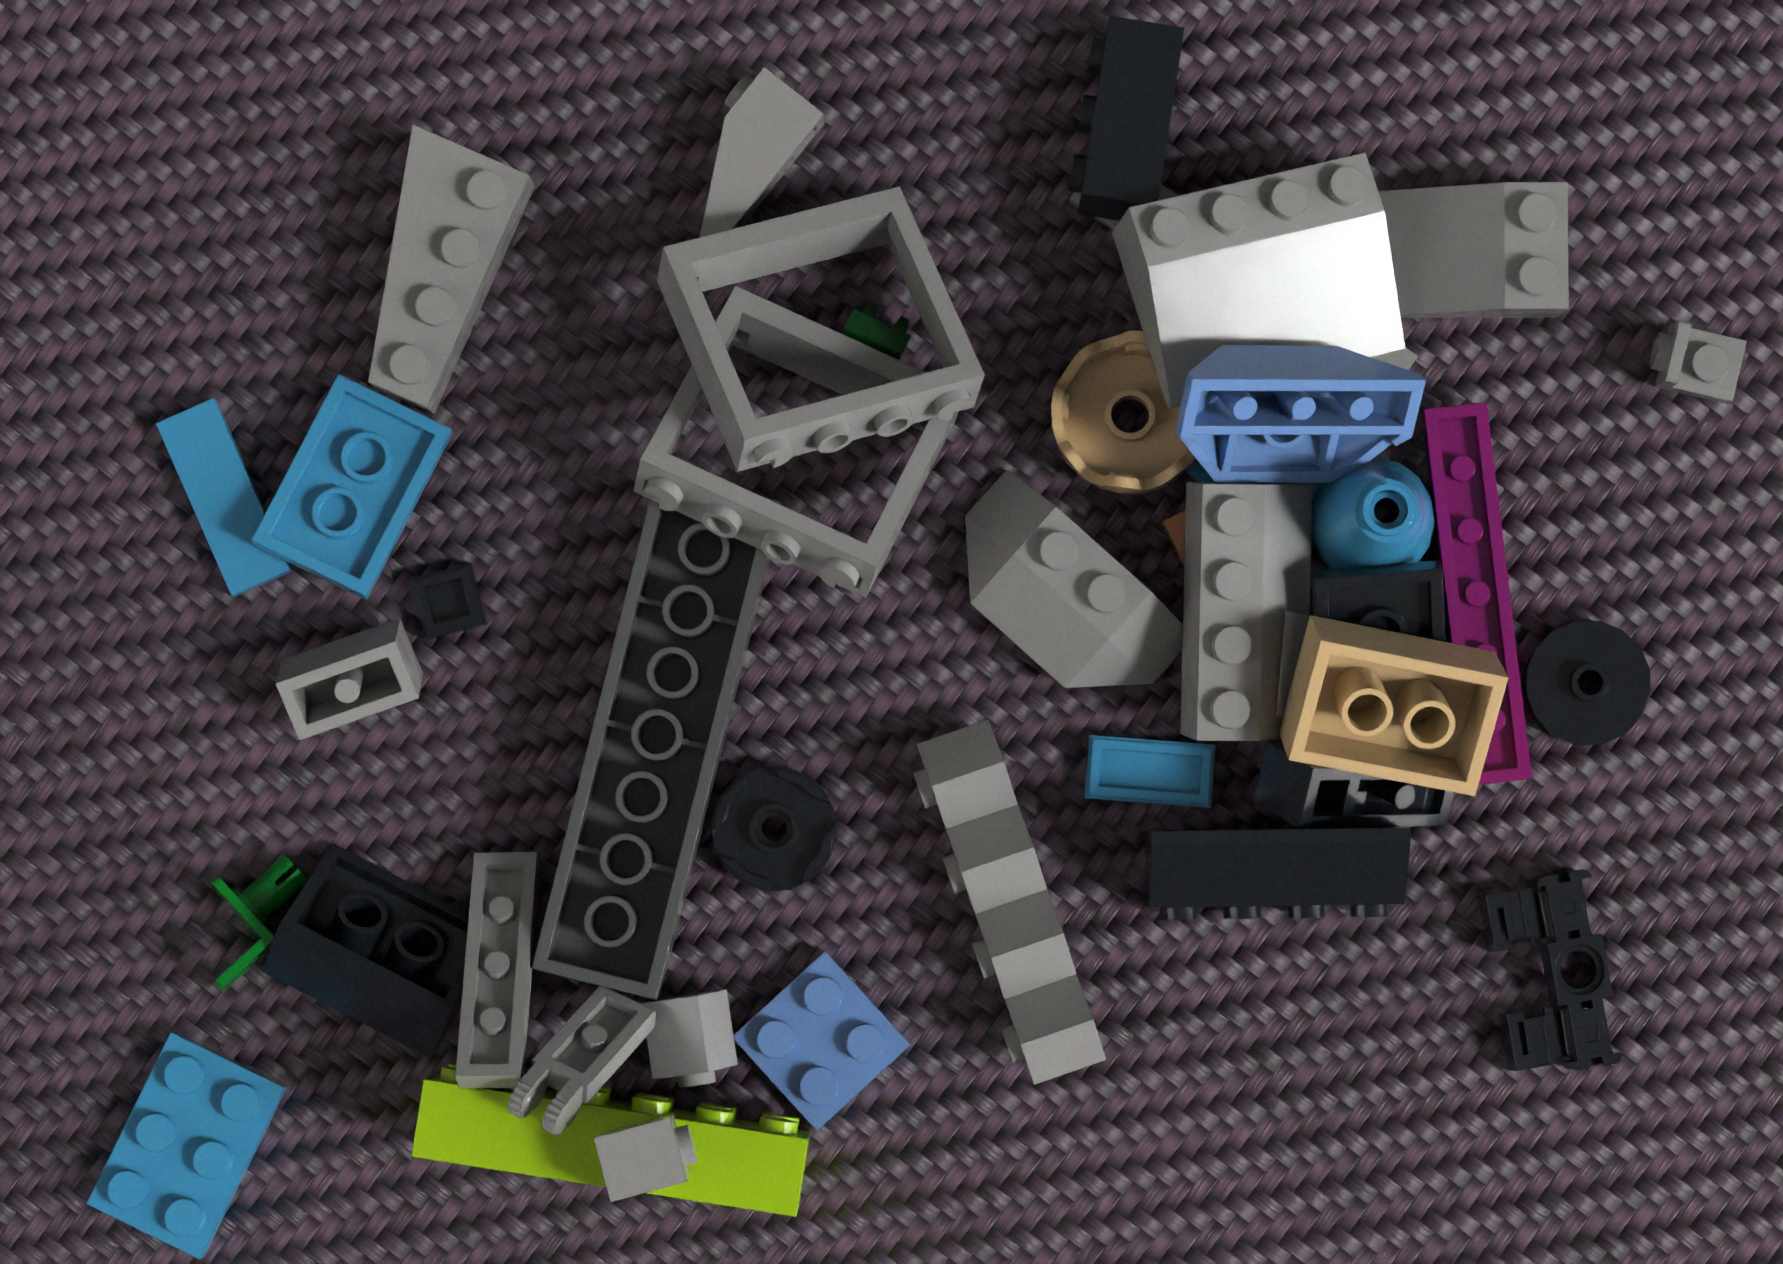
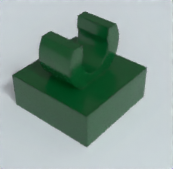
M871 302L865 306L862 312L853 309L842 334L901 361L911 335L906 333L909 325L908 319L901 316L896 326L892 327L874 318L879 306L878 304Z

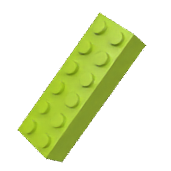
M448 1063V1067L441 1068V1073L436 1072L423 1080L411 1157L606 1187L594 1137L602 1132L673 1113L677 1127L689 1125L698 1163L688 1165L690 1178L687 1182L650 1191L647 1194L797 1216L811 1130L798 1128L799 1117L762 1112L759 1122L735 1119L736 1107L707 1102H699V1106H696V1112L673 1109L674 1098L637 1092L636 1096H633L632 1102L610 1099L611 1088L602 1086L587 1104H581L575 1120L568 1127L566 1126L565 1131L556 1136L544 1130L542 1122L548 1104L552 1102V1099L556 1097L559 1091L546 1089L540 1104L530 1112V1115L528 1114L526 1118L523 1117L521 1119L508 1112V1100L514 1088H459L455 1076L456 1063Z

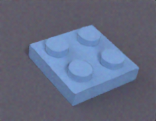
M826 951L734 1034L736 1043L817 1131L911 1045Z

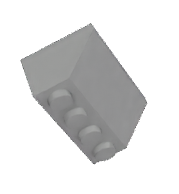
M1186 482L1181 735L1196 741H1264L1280 739L1279 729L1283 717L1276 716L1285 611L1308 616L1310 614L1313 484Z

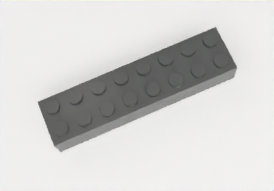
M650 499L532 969L657 1000L661 997L770 558L762 550L734 537L724 538L712 533L703 523L675 510L665 511L659 509L660 503ZM769 499L777 504L782 505L780 501Z

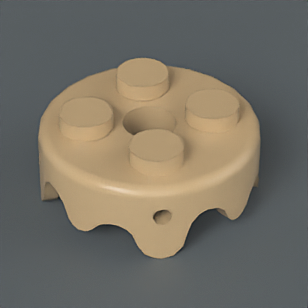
M1127 331L1120 335L1091 343L1074 356L1054 388L1051 417L1057 447L1067 464L1082 479L1099 489L1118 494H1143L1161 489L1175 481L1196 459L1175 433L1180 407L1169 410L1167 408L1143 331ZM1126 399H1134L1141 402L1146 407L1149 415L1148 422L1144 428L1134 433L1119 430L1111 417L1114 407Z

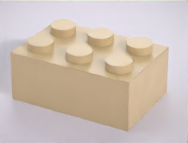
M1310 615L1279 729V736L1287 757L1291 761L1475 796L1509 677L1496 653L1493 651Z

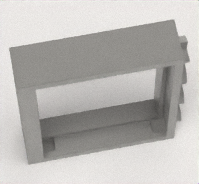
M900 186L663 247L657 283L737 472L771 463L773 468H776L794 456L816 450L821 453L835 452L844 448L853 440L874 434L882 437L893 436L903 432L912 424L933 418L944 421L952 420L955 412L975 406L985 374ZM888 244L943 368L756 419L702 292Z
M737 286L734 287L715 322L726 349L732 344L842 395L927 373ZM691 366L640 459L633 492L660 503L659 509L665 511L675 510L703 523L709 531L724 538L734 537L762 550L768 558L784 565L793 564L821 577L832 588L837 584L867 598L955 423L958 412L953 414L952 420L944 421L933 418L911 425L923 431L873 532L865 544L670 455L704 393L694 368Z

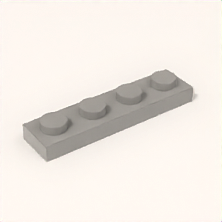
M537 852L474 853L455 1074L459 1088H514L525 1074L540 871Z

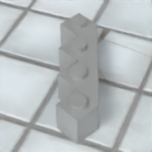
M989 720L918 743L917 747L925 769L914 772L913 775L925 809L937 805L954 853L942 859L954 894L966 890L983 937L982 940L973 942L972 946L983 978L986 979L996 975L1012 1021V1025L1003 1027L1001 1030L1013 1064L1026 1061L1035 1085L1106 1060L1093 1016L1077 977L1064 932L1048 893L1032 840L1019 809L1004 759Z

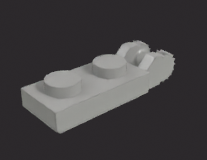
M599 986L532 1059V1067L522 1077V1080L518 1081V1084L510 1094L511 1097L508 1100L509 1104L507 1106L509 1108L508 1112L521 1119L523 1117L526 1118L540 1104L549 1086L559 1092L545 1110L542 1128L556 1136L560 1135L562 1131H565L566 1126L568 1127L575 1120L581 1104H587L654 1029L656 1011L611 989Z

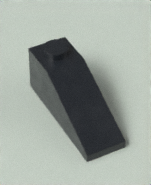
M1267 741L1254 802L1298 829L1447 826L1455 792L1291 761L1287 757L1282 741Z

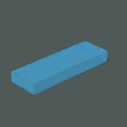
M212 398L156 423L231 596L236 597L292 572L287 561L254 546L251 541L266 511L217 400Z

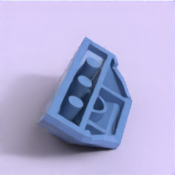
M1221 345L1187 374L1175 433L1215 483H1331L1371 461L1392 443L1398 446L1412 438L1426 379L1421 374L1339 346Z

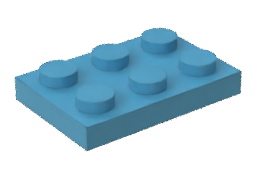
M338 374L251 540L253 545L367 600L452 436V429Z
M176 1031L170 1032L86 1204L199 1260L204 1258L288 1086Z

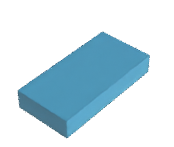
M1089 735L1084 798L1211 808L1216 745Z

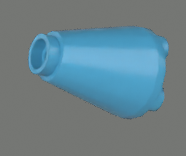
M1375 457L1331 483H1322L1315 493L1312 502L1311 537L1321 560L1330 568L1342 569L1419 562L1430 547L1436 524L1433 500L1421 479L1399 462ZM1386 498L1388 504L1399 511L1392 523H1382L1374 515V507L1379 500Z

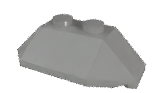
M1006 470L965 515L970 604L1062 687L1079 688L1153 684L1182 652L1183 624L1144 584L1060 509L1009 470Z

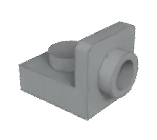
M1678 320L1670 325L1667 334L1662 332L1657 334L1650 358V369L1658 371L1655 387L1725 404L1733 402L1747 341L1691 328L1692 323Z

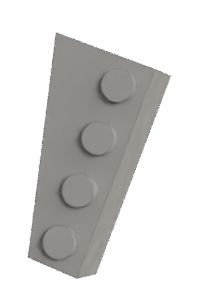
M412 125L368 382L379 391L435 414L535 185L528 174L415 125Z

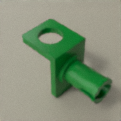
M281 854L277 861L242 892L238 889L232 891L219 876L211 882L212 889L259 939L253 947L214 981L215 986L221 993L225 992L269 952L274 936L267 929L270 926L267 920L298 893L308 881L300 870L297 869L282 884L276 885L294 869V864L284 854Z

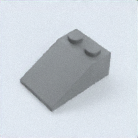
M1500 182L1378 191L1385 210L1401 318H1557L1569 309L1568 182Z

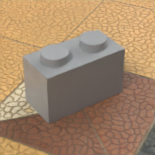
M398 618L282 659L275 684L298 739L302 740L418 699L423 672L402 621Z

